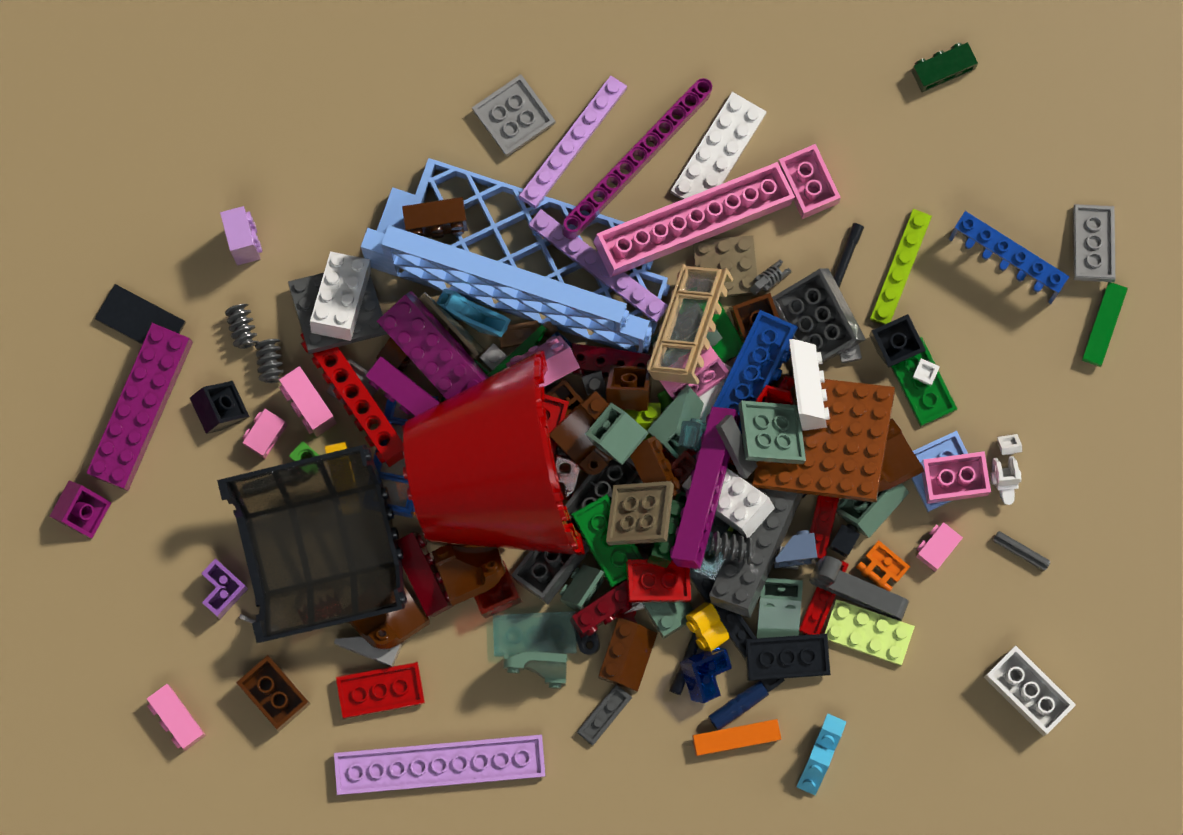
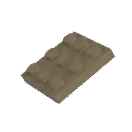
M753 235L705 239L693 244L695 267L727 268L730 272L733 282H724V286L727 289L726 297L754 295L749 290L756 282L754 278L757 277ZM696 279L697 292H711L713 280Z
M671 481L613 485L606 538L608 545L667 542L674 484Z

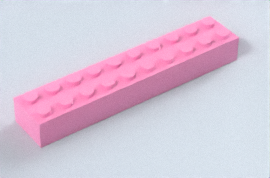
M778 162L597 233L593 242L611 278L788 207L795 196Z

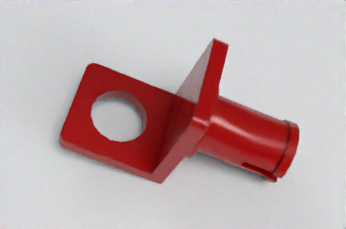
M785 376L778 388L766 385L756 399V402H762L765 397L764 402L794 405L790 392L795 385L794 380L790 377L787 380V376Z

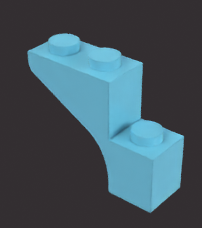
M444 289L436 302L453 319L464 321L479 333L502 337L511 321L508 317L480 306L452 290Z
M827 713L800 776L797 788L816 795L842 736L846 721Z

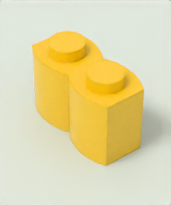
M704 602L686 615V625L691 632L695 633L696 643L700 649L711 652L730 639L727 629L711 603Z

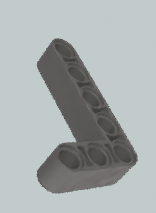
M824 556L816 562L809 580L812 585L879 614L902 621L909 603L906 598L841 571L842 562L834 557Z

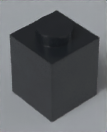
M842 524L829 549L847 558L860 536L857 532L858 529L850 524L846 526Z

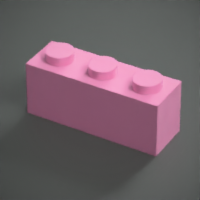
M164 685L147 698L150 703L147 707L153 715L158 714L162 719L159 722L166 732L170 730L174 736L171 740L178 749L182 747L184 750H187L206 736L170 685Z

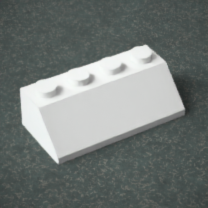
M789 339L802 431L827 428L826 420H830L828 407L824 408V401H827L826 389H822L821 383L825 382L824 371H819V364H823L821 352H817L816 345Z

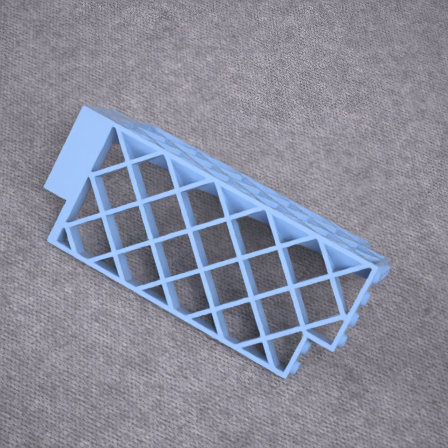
M428 158L416 194L414 195L392 187L377 231L367 228L361 249L364 258L370 259V268L439 291L444 289L452 290L470 301L530 321L538 320V323L542 325L550 321L552 325L557 326L558 330L618 350L648 353L651 335L655 333L657 327L655 322L651 319L640 318L644 314L638 309L629 313L627 303L612 299L610 292L613 290L605 286L596 277L595 279L600 289L594 292L564 283L562 277L582 267L574 262L558 270L547 249V246L551 245V243L546 239H542L534 230L531 229L537 242L513 254H510L499 231L524 219L529 224L532 220L531 216L538 213L540 209L545 210L549 207L558 209L566 218L576 207L574 205L545 196L536 209L533 207L526 208L524 202L519 199V195L524 189ZM435 170L443 172L441 174L434 176ZM457 176L466 179L474 193V196L464 200L465 209L479 203L490 225L464 239L461 235H457L458 242L447 245L406 231L402 206L424 203L429 187L432 188L438 201L443 200L437 185ZM475 183L491 188L479 193ZM501 192L514 195L521 211L494 223L484 200ZM584 210L580 212L584 216L590 215L589 212ZM599 214L588 226L600 223L607 225L610 229L625 222ZM569 224V225H568V226H569V227H568L569 229H571V230L576 229V226H574V225H572V224ZM494 234L505 257L496 261L469 252L467 246ZM541 249L553 273L542 276L517 268L515 261ZM653 261L643 264L639 270L636 268L630 270L631 274L629 276L644 288L646 286L642 279L661 284L657 297L662 300L663 296L667 297L670 285L667 284L668 278L646 271L651 269ZM444 282L451 285V287L447 288ZM492 298L498 300L499 302L494 304ZM540 314L546 316V318L541 319ZM587 329L591 330L594 333L592 335H589ZM634 345L639 346V351L636 350Z

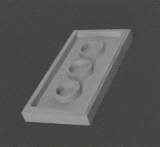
M1074 204V280L1115 282L1114 206Z

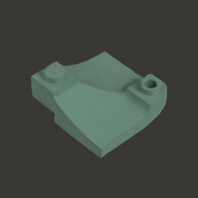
M523 652L510 657L508 653H504L503 669H507V673H519L520 670L527 669L545 679V684H549V688L561 689V685L566 686L567 654Z

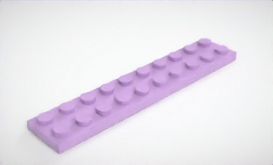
M542 735L334 753L337 795L546 777Z

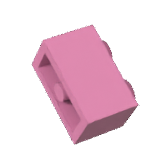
M264 409L263 412L257 414L254 419V426L251 430L248 429L242 439L244 440L243 444L245 447L266 459L287 427V423L267 409Z
M944 522L941 526L936 524L929 533L932 536L928 542L924 540L916 549L919 551L916 557L934 572L938 570L963 538Z

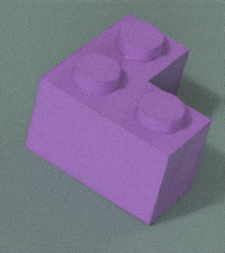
M216 558L201 573L216 587L202 603L221 619L248 588Z

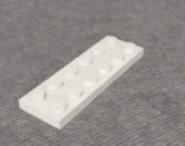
M732 92L670 193L683 200L723 184L767 112Z

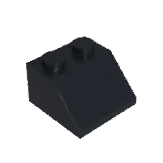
M909 314L871 330L869 334L877 353L888 368L926 351Z
M233 381L202 387L190 397V401L206 434L221 431L250 417Z

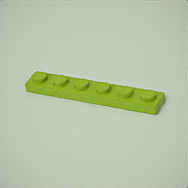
M916 209L912 210L870 320L882 325L891 322L931 220V215Z

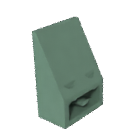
M687 385L678 393L674 401L664 409L660 417L651 424L647 432L660 441L662 448L679 460L692 445L704 403L691 387Z
M767 578L759 596L757 638L799 635L803 580Z

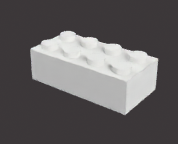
M330 251L310 319L311 333L348 341L352 340L371 273L370 259Z
M727 468L715 516L748 538L775 507L767 495ZM691 475L682 484L685 492H687V489H690Z
M1014 646L984 676L1043 736L1047 735L1076 706L1017 646Z

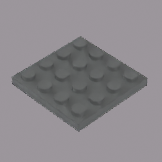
M324 273L288 281L308 354L387 335V332L377 322L383 314L371 275L369 276L351 341L311 333L310 319Z

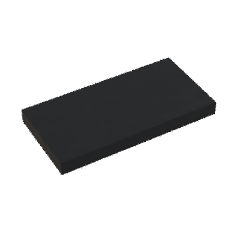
M114 284L95 317V320L142 345L152 323L179 334L186 324L185 320Z
M827 634L744 639L747 681L831 675Z

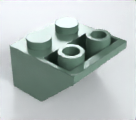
M610 403L585 433L595 447L621 465L625 463L649 434L631 416L613 403Z

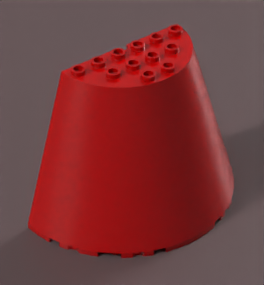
M544 350L524 358L407 420L405 425L402 426V449L406 466L403 467V475L405 480L408 479L409 483L407 495L409 500L413 501L417 520H419L425 539H428L430 542L576 555L585 554L581 533L575 530L573 523L567 524L566 522L571 519L567 507L563 506L562 500H564L555 466L546 418V408H543L545 392L544 386L539 387V384L544 383V375L548 371Z

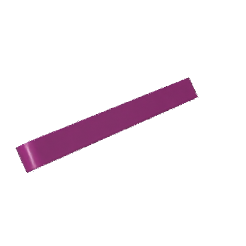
M705 78L697 80L572 210L563 222L562 234L568 239L578 237L706 103L713 87L710 80ZM703 88L706 92L702 93L698 89ZM685 102H691L694 106H688ZM678 115L681 119L676 120L672 116ZM659 129H666L668 133H662ZM652 142L655 146L650 147L646 143ZM633 156H640L642 160H635ZM625 169L629 174H623L620 170ZM613 183L616 187L610 188L607 186V184ZM594 197H600L603 201L597 202L594 200ZM584 210L589 212L590 215L584 216L580 212ZM572 224L576 226V229L571 230L567 225Z

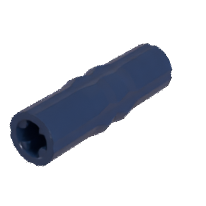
M758 681L713 712L708 718L714 727L720 730L766 698L769 693L763 684Z

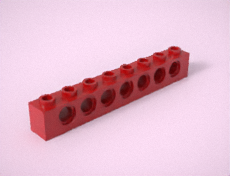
M302 333V334H300L301 338L303 339V342L301 343V345H302V347L304 348V350L306 351V353H308V350H307V347H306V343H305V340H304V337H303V333ZM335 347L312 353L314 356L311 358L317 369L320 367L323 369L324 373L322 376L327 384L332 383L335 387L332 391L337 399L344 400L346 404L343 407L349 416L353 414L356 418L354 423L360 432L362 430L365 431L367 436L364 438L371 448L375 446L378 452L375 454L381 463L386 462L388 467H391L403 459L402 440L340 349ZM336 361L334 366H327L329 362ZM347 377L344 382H338L339 378ZM357 392L354 398H348L351 393ZM368 408L366 413L359 414L361 409ZM373 424H379L377 429L370 430ZM383 440H390L389 444L381 446Z

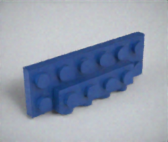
M760 310L713 407L735 409L740 416L738 404L741 401L756 402V399L766 385L772 386L774 380L778 381L782 375L780 368L783 362L787 363L791 356L789 339L793 338L798 327ZM740 421L738 428H739V430H740V432H741V434H742L741 421Z

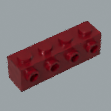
M572 343L571 350L580 367L573 371L572 374L583 376L585 373L589 374L601 370L603 378H605V376L609 377L611 365L647 367V363L652 355Z
M412 532L397 540L398 547L402 548L404 559H401L402 566L426 616L435 617L454 607L449 600L441 575L434 565V557L426 548L427 542L424 536L417 532Z
M627 580L571 617L570 622L581 638L585 635H588V637L599 630L597 627L603 623L608 625L616 619L615 615L620 612L624 614L633 608L632 604L635 602H628Z

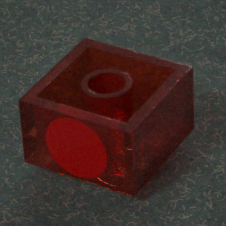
M505 562L506 572L500 581L490 590L474 597L480 613L485 619L523 602Z

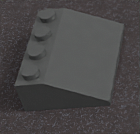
M829 268L818 269L772 297L780 318L798 327L792 339L816 345L817 352H821L822 363L866 340Z

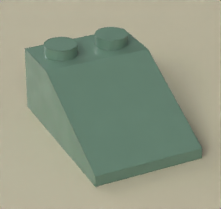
M584 564L581 569L579 567L575 569L571 576L573 581L570 585L566 584L560 592L562 596L561 602L576 612L587 607L604 581V572L602 570Z

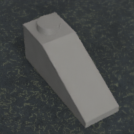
M363 637L339 638L334 641L337 646L390 667L394 666L402 647L401 643L390 649L374 648Z

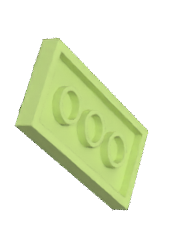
M836 599L824 634H827L828 641L902 666L915 626Z

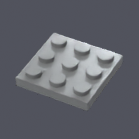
M521 74L472 107L473 112L506 157L556 124L554 118Z

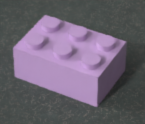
M244 206L220 212L229 249L237 266L260 260L259 253L263 251L256 235L258 232L250 211L246 212Z

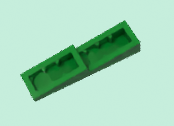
M1108 282L1082 361L1098 367L1102 366L1128 290L1127 287Z
M541 325L487 376L490 377L506 369V363L510 362L511 358L523 355L530 348L537 346L548 329Z

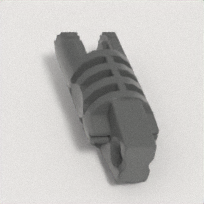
M780 259L755 277L754 280L756 282L749 290L754 295L762 290L767 292L791 274L792 271L788 268L782 272L779 267L783 261Z

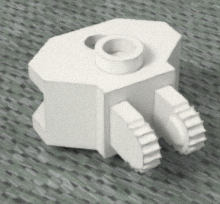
M1010 456L1008 468H1002L998 458H993L991 483L999 491L1000 499H1002L1004 504L1012 505L1015 499L1014 489H1019L1018 484L1021 482V471L1019 470L1017 460L1014 456Z

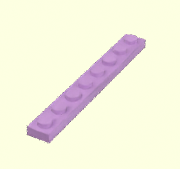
M612 76L607 79L521 192L519 199L534 209L539 206L627 90L625 84Z
M540 209L528 224V227L657 324L665 314V310L668 307L666 303L625 272L610 278L596 250L579 237L575 239L564 237L562 234L563 225Z

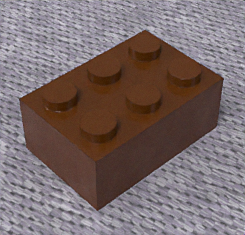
M463 197L402 206L405 229L408 232L438 239L444 237L445 234L457 236L468 231Z
M268 655L236 682L279 732L310 705V702Z

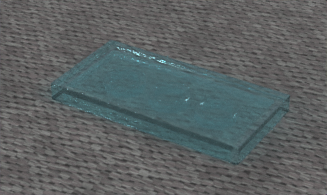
M576 612L493 615L494 657H504V653L514 656L517 653L523 652L577 653L576 629L570 622L571 617Z

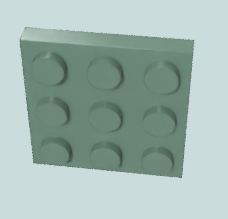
M741 401L738 404L745 460L791 464L805 463L806 456L798 405Z

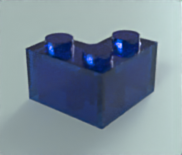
M717 647L711 652L703 651L680 662L692 701L706 703L721 696L715 676L732 669L726 649Z

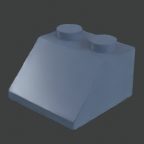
M808 530L796 532L797 535L792 536L775 558L774 569L815 564L817 550L814 533H809Z

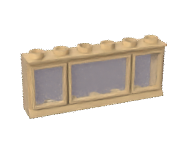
M682 265L681 271L677 275L676 286L671 292L669 306L665 310L663 324L659 328L658 339L653 345L651 359L647 363V370L654 380L699 384V379L694 372L696 367L703 368L704 360L700 354L702 349L709 350L710 342L706 336L708 332H715L716 325L712 318L714 314L720 315L722 312L718 300L719 297L727 296L724 282H733V277L727 268L714 269Z

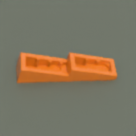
M778 719L692 735L696 756L782 740Z

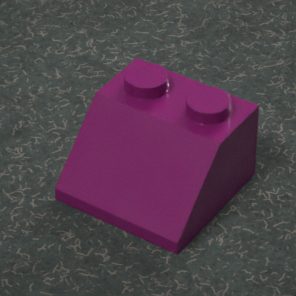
M69 480L49 517L92 539L111 502L86 487Z

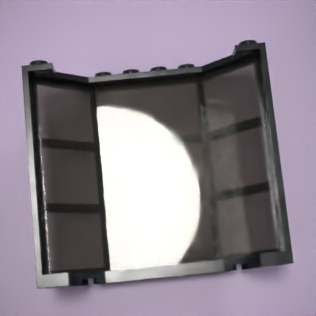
M366 444L217 480L221 499H227L228 503L233 504L236 510H233V513L236 517L256 599V607H260L259 614L256 615V621L252 623L256 643L405 608L407 597L404 591L401 560L404 559L402 548L398 547L397 544L399 533L397 527H393L392 519H394L392 507L388 506V489L386 486H383L372 458L371 449L367 448Z

